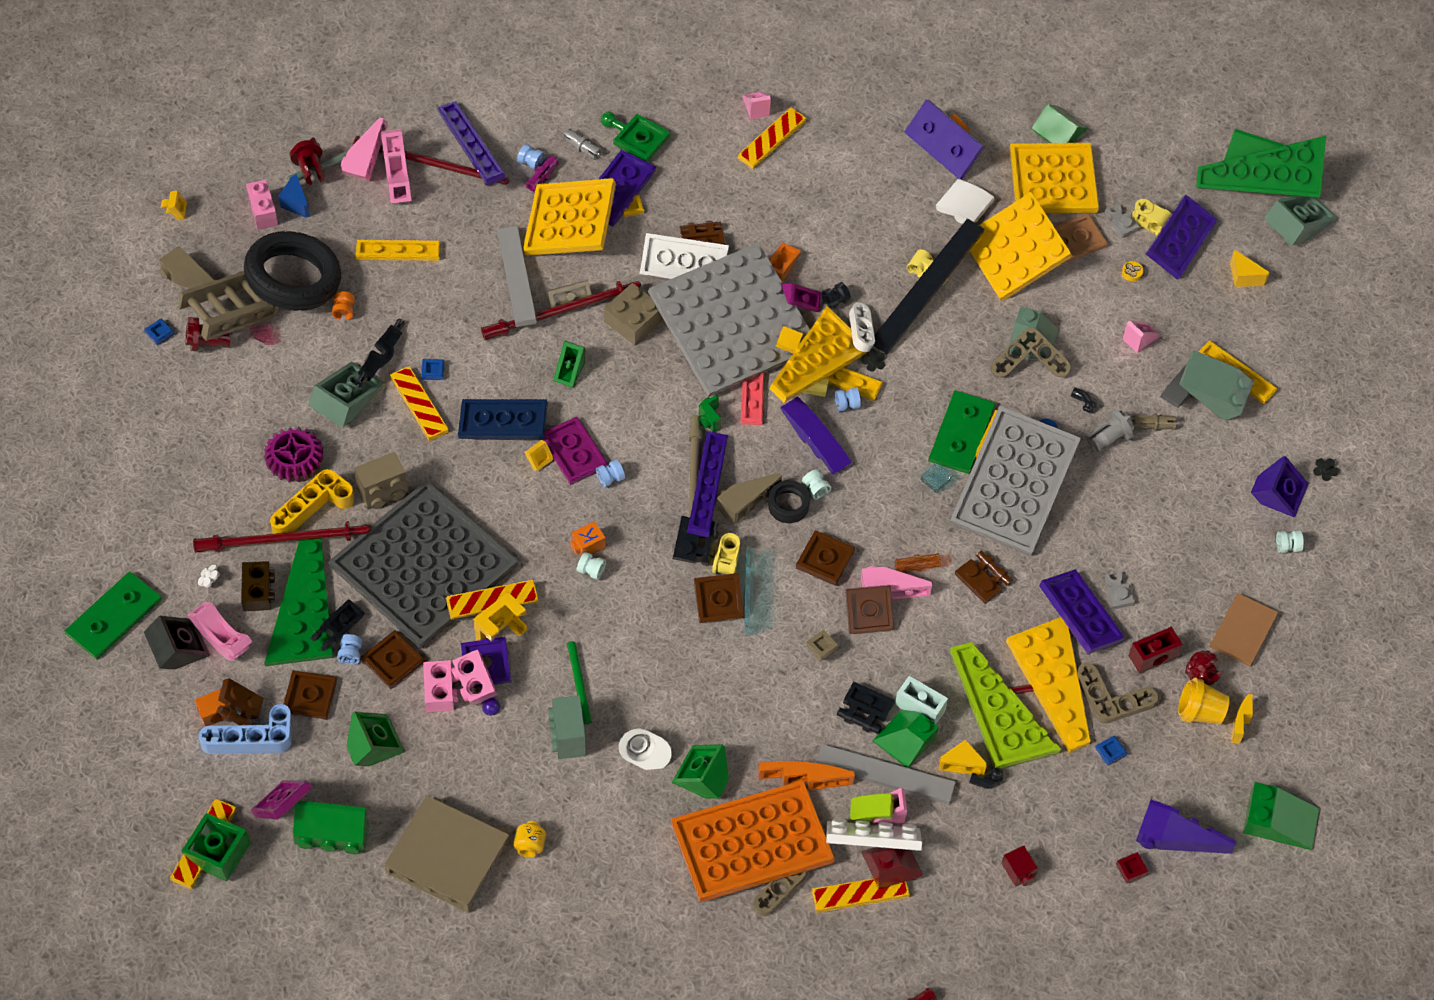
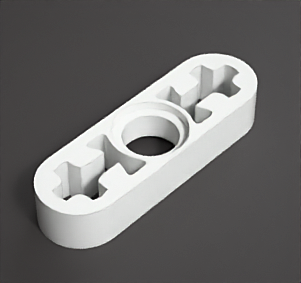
M855 303L849 312L853 344L859 351L869 352L875 343L871 311L865 304Z

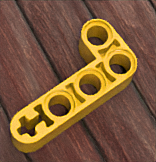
M326 469L321 471L271 516L272 533L294 532L328 500L341 509L350 508L354 504L352 486L332 470Z

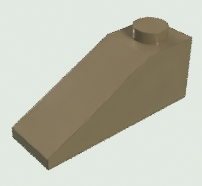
M180 246L159 259L161 275L166 280L170 279L175 284L191 289L215 281Z
M777 473L734 484L727 490L723 489L716 497V508L733 524H736L769 496L773 486L782 481V475Z

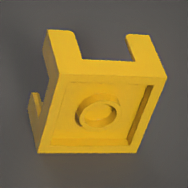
M507 592L474 618L475 639L477 641L485 639L493 641L495 635L505 626H508L517 636H521L527 631V626L519 617L526 615V609Z

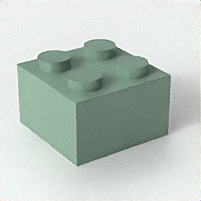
M580 695L552 698V707L548 708L553 752H557L558 759L586 756Z

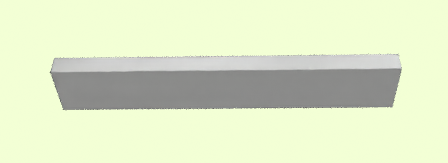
M518 227L497 229L515 326L537 324Z
M824 744L821 746L816 762L854 771V778L895 790L903 788L906 793L948 805L955 786V781Z

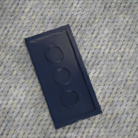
M462 399L458 438L474 440H545L548 401L547 399Z

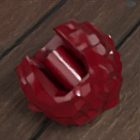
M1201 650L1191 656L1190 661L1186 665L1185 673L1190 678V681L1193 678H1199L1205 684L1213 685L1220 679L1223 671L1219 672L1216 670L1214 663L1218 659L1214 653L1208 650Z

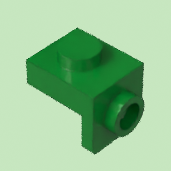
M717 395L705 398L699 404L698 415L700 416V421L705 428L709 427L712 432L718 431L721 423V418L714 411L719 408V398Z

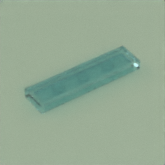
M747 548L745 554V636H753L755 548Z

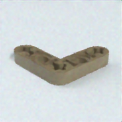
M1035 328L1025 329L991 363L990 367L993 375L1004 377L1031 352L1056 377L1066 376L1071 368L1068 360ZM1026 333H1034L1035 342H1028L1025 345L1026 347H1028V350L1026 351L1023 345H1021L1017 341L1020 339V341L1023 343L1027 339V336L1025 335ZM1014 346L1021 350V356L1017 359L1012 358L1009 353L1010 349ZM1044 346L1051 350V356L1047 359L1042 358L1039 353L1040 349ZM1005 354L1007 359L1013 362V365L1011 366L1010 363H1007L1004 366L1005 372L1000 371L997 373L996 363H1003L1006 360L1003 358ZM1057 355L1058 358L1055 361L1058 364H1065V372H1056L1057 366L1054 363L1049 365L1047 362Z
M1084 663L1078 668L1079 684L1096 718L1101 723H1111L1150 710L1157 703L1158 694L1149 687L1111 698L1094 665ZM1085 670L1087 673H1092L1090 680L1087 675L1083 676ZM1093 689L1100 690L1103 696L1094 698L1090 691ZM1144 695H1146L1147 697H1152L1150 702H1148V700L1142 699ZM1127 701L1132 704L1133 708L1131 710H1124L1120 704ZM1104 702L1103 706L1106 711H1111L1109 716L1105 713L1101 714L1103 710L1101 703Z
M806 871L800 873V876H788L771 881L754 899L755 912L760 916L772 914L804 881ZM776 884H783L787 890L783 894H777L773 887ZM769 892L770 895L773 897L769 901V908L763 907L761 909L760 901L766 902L769 899V894L767 893Z

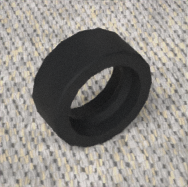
M786 480L773 486L769 492L768 508L770 514L776 520L791 524L799 522L807 515L810 495L803 484L797 481ZM793 493L801 498L802 505L796 510H784L776 504V499L781 494Z

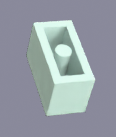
M908 676L897 692L895 705L903 710L922 713L933 723L937 724L946 711L948 698Z

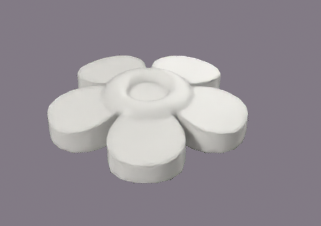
M211 565L208 569L205 568L200 574L201 577L198 579V585L206 588L210 587L212 582H215L219 576L218 567Z

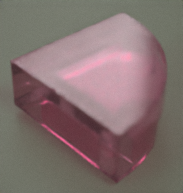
M271 324L249 327L254 339L265 345H274Z

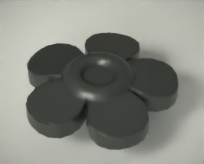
M870 349L867 355L862 356L861 362L867 365L868 371H874L876 367L883 369L885 363L882 361L885 359V355L882 352H878L876 355L875 349Z
M1322 458L1316 460L1315 465L1317 467L1313 470L1314 475L1320 476L1322 474V480L1329 481L1331 476H1337L1338 469L1333 467L1335 465L1333 459L1328 458L1326 462Z

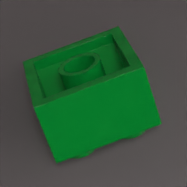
M205 813L181 852L206 873L228 881L251 845V841L246 829Z

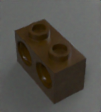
M269 561L242 562L241 603L243 611L271 610V603H275V590L271 589V583H275V570H271ZM257 595H263L260 598H254Z

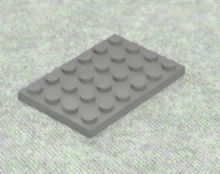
M999 406L950 519V523L1032 556L1081 438Z

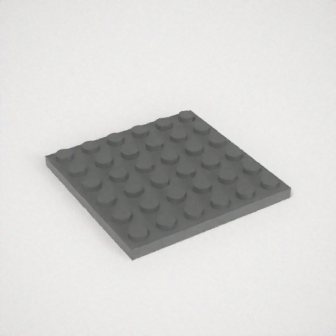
M427 480L370 526V533L361 534L328 561L329 566L420 649L455 620L450 618L446 602L447 596L492 588L518 566V560Z

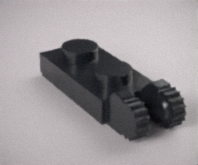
M348 599L322 623L310 639L315 642L325 632L330 637L322 644L321 649L325 652L334 642H337L365 613Z

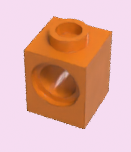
M220 689L194 700L205 727L224 720L222 715L217 713V708L220 705L225 706L224 703L218 701Z

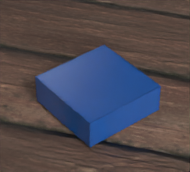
M162 318L144 329L145 333L157 346L175 335L174 331Z
M423 359L421 379L443 380L444 359Z
M1115 735L1095 746V749L1108 766L1127 756V751Z

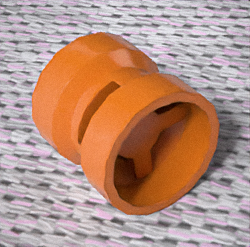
M346 291L335 293L333 299L335 305L332 308V316L336 319H341V314H346L345 320H350L353 317L352 307L355 303V296Z

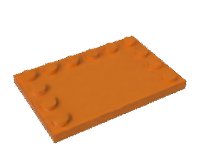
M803 780L671 818L674 834L700 903L834 863V856L827 843L826 836Z

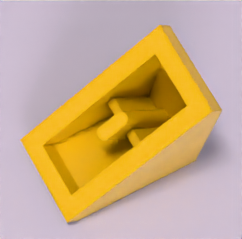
M1237 250L1233 252L1230 267L1234 286H1264L1270 272Z
M966 739L942 755L938 765V770L970 775L976 773L984 776L986 762Z

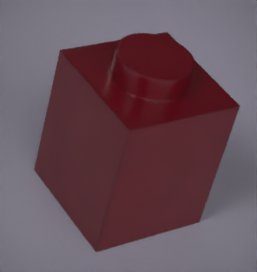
M1024 845L1003 855L1001 864L1015 887L1020 884L1027 886L1035 880L1038 867Z

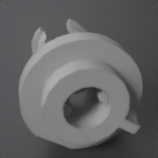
M1112 409L1108 413L1109 419L1098 426L1093 433L1086 435L1088 443L1092 448L1096 446L1097 452H1100L1103 447L1112 444L1120 437H1123L1125 440L1133 437V423L1130 420V416L1124 411Z

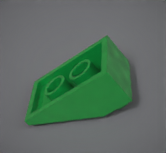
M1254 782L1249 796L1243 834L1312 850L1319 808L1278 787Z

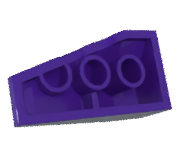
M1150 799L1136 842H1139L1142 847L1146 849L1155 848L1159 850L1232 854L1237 841L1213 828L1204 829L1195 818L1192 817L1188 820L1179 815L1180 810Z

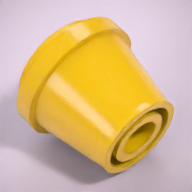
M1193 678L1192 681L1186 683L1178 705V714L1181 720L1187 723L1194 721L1220 725L1228 711L1229 696L1205 684L1202 679Z

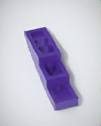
M798 396L780 407L800 439L804 443L807 442L815 456L823 460L833 475L852 463L825 425Z

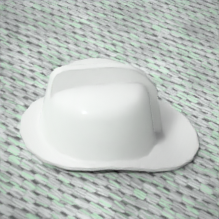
M641 728L632 729L624 733L620 739L619 752L622 758L645 770L664 768L670 761L671 747L668 742L650 731Z

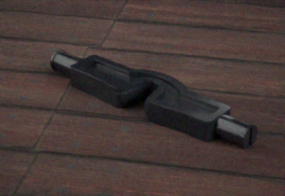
M397 319L394 325H390L374 344L380 353L371 350L366 356L363 365L358 371L360 376L355 381L356 386L359 384L358 388H362L366 381H370L379 368L384 367L392 359L394 345L401 337L402 332L400 330L405 325L404 321L401 322L402 319Z

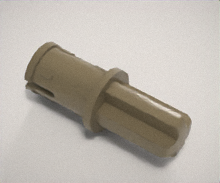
M1153 414V416L1135 415L1133 416L1132 423L1134 428H1153V431L1157 429L1175 430L1176 423L1174 421H1176V416H1157V414Z

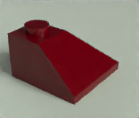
M873 847L862 851V856L878 889L923 876V872L912 850Z

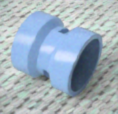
M525 144L519 151L517 161L523 165L528 164L531 169L535 170L544 162L545 153L541 150H534L532 146Z
M857 387L850 388L848 391H835L836 405L839 404V407H837L838 412L845 411L847 408H860V395Z
M617 459L611 461L609 466L601 465L596 468L597 476L604 488L610 486L614 480L619 482L625 479L623 468Z
M343 635L339 642L341 649L338 651L337 660L342 664H358L360 662L359 650L362 648V639L356 635Z

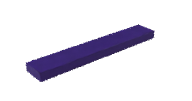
M454 101L438 107V112L485 184L488 186L506 179L504 171L458 103Z
M707 431L687 529L689 534L709 538L728 435Z

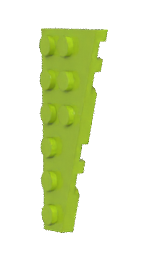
M972 642L950 648L951 657L994 768L1001 769L1060 753L1061 748L1052 742L1047 736L1046 730L1037 724L1031 712L1016 694L1007 688L1001 676L993 671L988 665L989 662Z

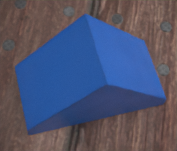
M297 174L292 175L278 196L280 208L305 218L310 217L308 204Z

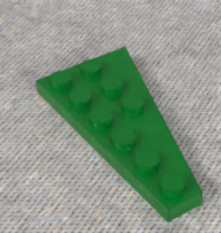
M1327 135L1198 166L1196 188L1320 197Z
M321 538L298 542L264 662L265 666L333 658L332 645L325 652L321 649L322 644L330 638L325 632L315 642L310 639L322 623L329 618Z

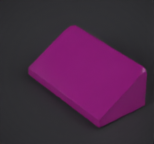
M794 283L782 284L788 304L809 311L820 312L821 292Z

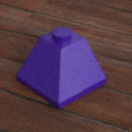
M1283 456L1257 476L1251 494L1261 505L1295 517L1309 483L1289 459Z

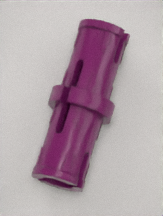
M550 155L541 166L534 170L532 177L525 183L526 188L535 192L536 185L542 184L544 180L547 181L550 178L551 172L559 165V161Z

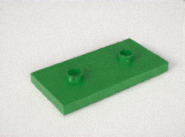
M954 390L928 462L970 474L977 448L986 431L995 402Z
M129 571L67 627L64 632L97 660L162 600V597Z

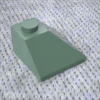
M1020 306L1010 344L1025 329L1035 328L1054 346L1059 329L1042 312ZM1026 333L1027 339L1023 343L1020 339L1017 341L1023 345L1026 351L1028 347L1025 345L1030 341L1035 342L1034 333ZM1014 346L1010 349L1009 353L1021 356L1020 348ZM1044 346L1040 349L1039 353L1042 358L1047 359L1051 356L1050 348ZM1031 352L1025 356V358L1039 361Z

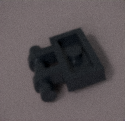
M681 516L672 559L694 563L695 557L700 556L702 557L701 564L709 566L711 558L714 557L715 553L713 547L715 540L718 538V523L712 521L708 538L687 533L690 517ZM700 537L706 538L704 548L698 547Z
M853 681L843 700V703L850 707L848 710L840 707L836 715L843 718L844 722L848 724L852 722L863 727L862 730L868 733L871 731L879 734L882 726L874 723V721L878 719L885 722L895 700ZM857 710L868 714L867 719L856 715Z

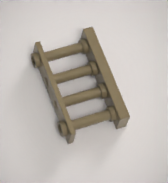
M244 271L186 289L181 292L178 303L180 310L191 306L204 321L201 336L206 341L271 319L278 312V306L275 307L268 304L267 301L265 302L251 290L246 281ZM245 289L256 303L246 305L235 291ZM227 295L238 309L228 311L217 297ZM209 300L221 315L211 317L200 303Z

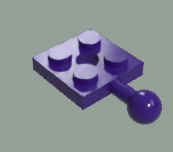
M498 637L493 641L485 639L461 643L462 656L478 650L483 658L490 657L492 659V665L487 669L494 685L512 682L506 637ZM467 664L464 667V673H471L474 669V664ZM476 684L473 688H478V687H483V686H482V684ZM494 696L484 701L482 710L486 715L494 716L500 711V703Z

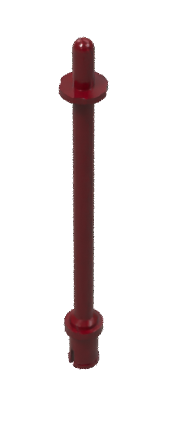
M356 136L355 139H354L353 145H354L361 137ZM381 145L379 153L384 154L383 145ZM404 151L406 160L482 179L474 168ZM506 177V179L496 183L507 185L509 179Z
M617 281L616 288L535 313L536 321L618 296L630 284L633 283L640 288L641 283L634 281L622 285L620 281ZM501 319L498 320V323L481 327V333L484 340L499 335L506 336L511 329L517 327L514 320L507 322Z
M346 521L345 527L233 538H222L217 534L209 538H194L193 547L194 552L197 553L213 550L220 552L224 547L338 536H346L347 541H351V535L368 534L371 532V527L369 525L350 526L349 521Z

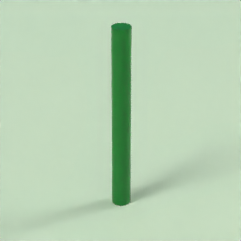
M575 641L567 643L577 696L580 695L583 724H591L592 720Z

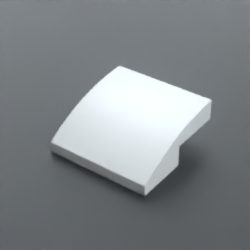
M957 179L936 204V208L941 213L954 216L955 220L961 224L967 218L976 223L995 199L985 190Z

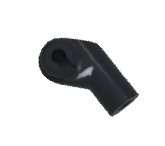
M1074 387L1071 397L1085 403L1082 408L1084 411L1093 413L1097 403L1092 395Z
M993 768L992 772L986 776L972 773L969 783L985 789H991L1003 781L1004 772L1000 768Z

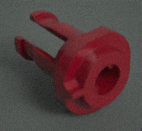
M314 137L310 140L298 142L290 151L289 157L294 165L300 166L305 176V182L308 185H312L311 173L308 168L314 166L319 182L325 179V174L319 161L322 156L320 144Z
M188 317L185 345L190 346V351L196 352L198 345L215 347L222 345L229 348L231 340L229 333L206 341L201 336L203 324H199V318Z

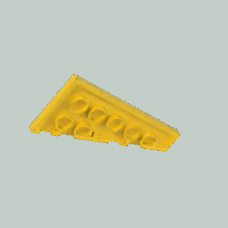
M826 306L769 389L785 403L867 354V352L859 351L854 346L851 328Z
M1059 617L1007 637L1006 643L1029 684L1032 685L1034 693L1068 752L1071 753L1090 744V736L1070 632L1066 623Z

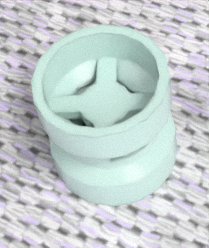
M819 469L810 471L802 479L803 485L810 489V495L814 500L827 495L831 491L828 481H824V476Z
M1293 530L1291 533L1278 531L1276 535L1278 552L1287 553L1288 550L1302 552L1304 541L1301 530Z
M585 551L578 562L577 572L581 574L588 572L591 578L599 580L605 569L606 560L600 557L593 558L591 553Z

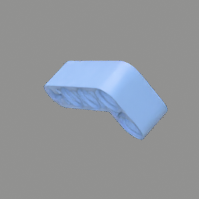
M278 704L270 710L269 725L206 726L200 730L198 736L201 748L209 754L282 753L291 747L293 722L290 709L286 705ZM279 717H286L284 720H277ZM280 737L285 738L282 741H275L277 738ZM232 738H238L235 742H229ZM255 738H262L257 742L252 741Z

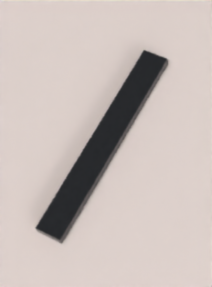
M968 218L965 220L874 335V347L885 354L891 351L984 233L983 227Z

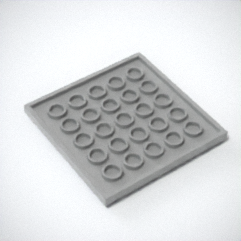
M759 243L650 287L648 290L650 297L708 397L786 364L793 353L775 347L783 326L803 333L800 343L810 330L797 307L787 303L782 289L783 283Z

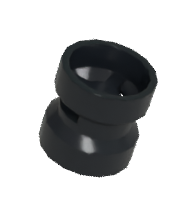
M843 282L835 284L832 289L827 288L822 291V298L831 310L838 307L839 303H846L851 300L850 292Z

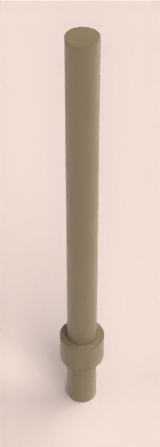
M698 415L692 416L691 430L689 431V441L691 442L689 517L699 474V445L702 441L700 416Z

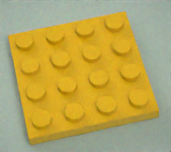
M1091 143L1010 144L1009 151L1015 202L1032 192L1045 214L1098 213L1099 207Z
M614 178L537 184L523 247L525 256L603 250L616 187Z
M1032 192L980 224L979 226L984 228V233L970 249L971 254L1001 301L1011 297L1073 257Z

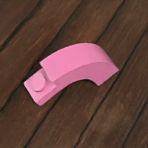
M402 129L381 131L391 203L411 201Z
M203 602L187 615L202 636L226 659L233 661L250 648L248 645L252 643V640L249 636L236 632L223 619L213 603Z

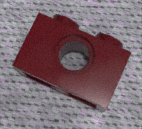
M1171 626L1133 642L1128 656L1140 674L1178 658L1183 644Z

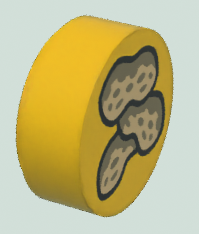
M1135 261L1126 262L1122 268V276L1127 281L1136 282L1142 277L1143 267Z

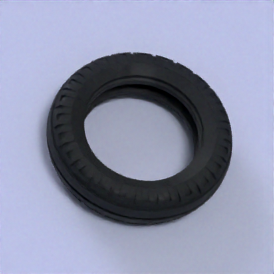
M279 231L267 234L253 243L244 260V274L251 290L265 302L267 301L268 304L285 310L305 311L320 307L335 295L341 282V267L335 253L322 241H318L317 238L300 232ZM275 256H297L316 266L321 273V279L308 286L286 285L272 278L266 272L264 263Z

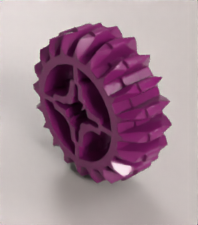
M299 426L296 430L289 427L288 431H284L281 428L280 434L274 433L273 439H268V445L264 449V459L267 468L271 470L273 476L278 474L280 480L286 476L288 482H290L292 477H295V480L298 482L300 476L307 480V473L314 476L315 469H320V463L323 462L324 451L319 438H316L315 433H310L307 428L301 431ZM293 449L295 450V458L292 455Z

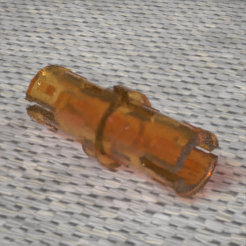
M939 553L923 556L914 554V557L895 559L894 563L896 571L916 570V572H920L922 569L940 567L941 559Z

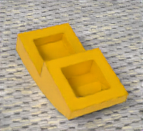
M1248 694L1239 708L1232 727L1231 743L1241 742L1244 735V724L1250 723L1253 715V694Z

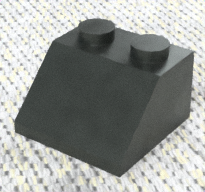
M158 616L144 631L160 669L175 670L210 655L200 632L189 618Z

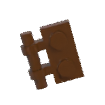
M710 220L701 224L691 222L680 226V234H682L683 239L725 245L721 221L713 222Z
M981 550L976 555L981 561L979 564L970 559L955 571V575L986 604L1001 592L1002 588L998 585L1000 581L1009 586L1013 580L1008 576V572L1004 568H1000L994 562V558L991 555H986ZM988 568L994 576L990 577L984 570Z
M228 678L223 680L218 699L225 706L220 705L217 708V713L222 715V718L228 722H234L238 725H256L252 722V719L259 718L264 698Z

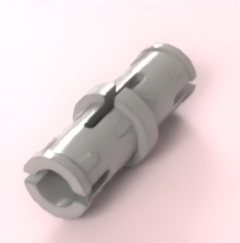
M571 128L564 132L563 140L575 146L577 151L586 153L594 160L601 155L602 149L591 143L586 136H580Z

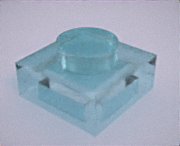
M935 462L921 475L920 480L937 493L951 480L952 475Z

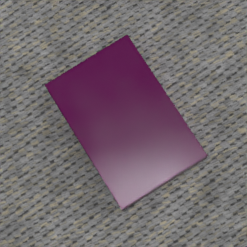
M578 416L545 431V440L543 441L547 443L554 461L570 485L595 474L596 468L601 465L609 466Z
M282 780L250 812L256 818L278 820L313 787L308 781Z

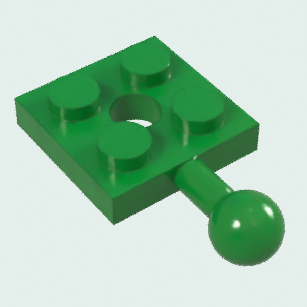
M612 112L603 113L600 119L604 127H614L621 131L613 139V145L646 162L654 156L670 137L669 131L639 114H636L627 125L618 121ZM645 136L647 139L641 141L637 137Z

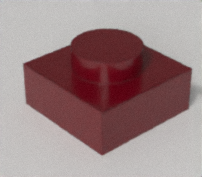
M1138 852L1121 858L1116 862V866L1126 884L1148 875L1149 871Z

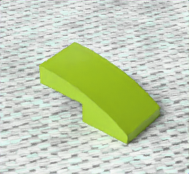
M891 793L872 794L851 798L850 821L864 820L873 822V819H893L894 795Z

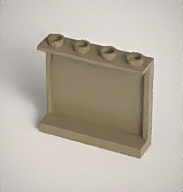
M426 795L384 864L386 874L469 913L473 907V899L504 846H509V834L501 827L494 828L488 825L480 817L473 818L467 815L461 808H452L446 805L440 798H431Z

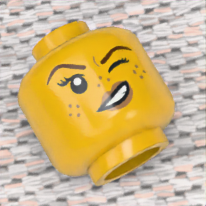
M528 821L519 825L514 838V848L523 857H535L543 851L546 831L535 821Z

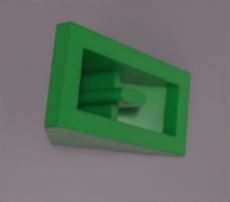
M566 340L563 342L553 379L554 382L574 387L585 364V347Z

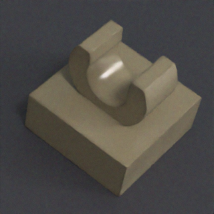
M824 629L806 642L807 648L820 661L838 649V644Z

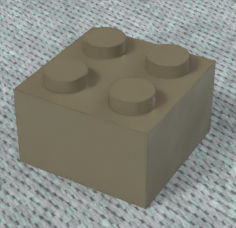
M633 283L604 308V322L634 345L663 320L652 298Z
M396 452L354 467L357 489L367 510L381 508L385 503L392 500H401L408 494L406 473Z

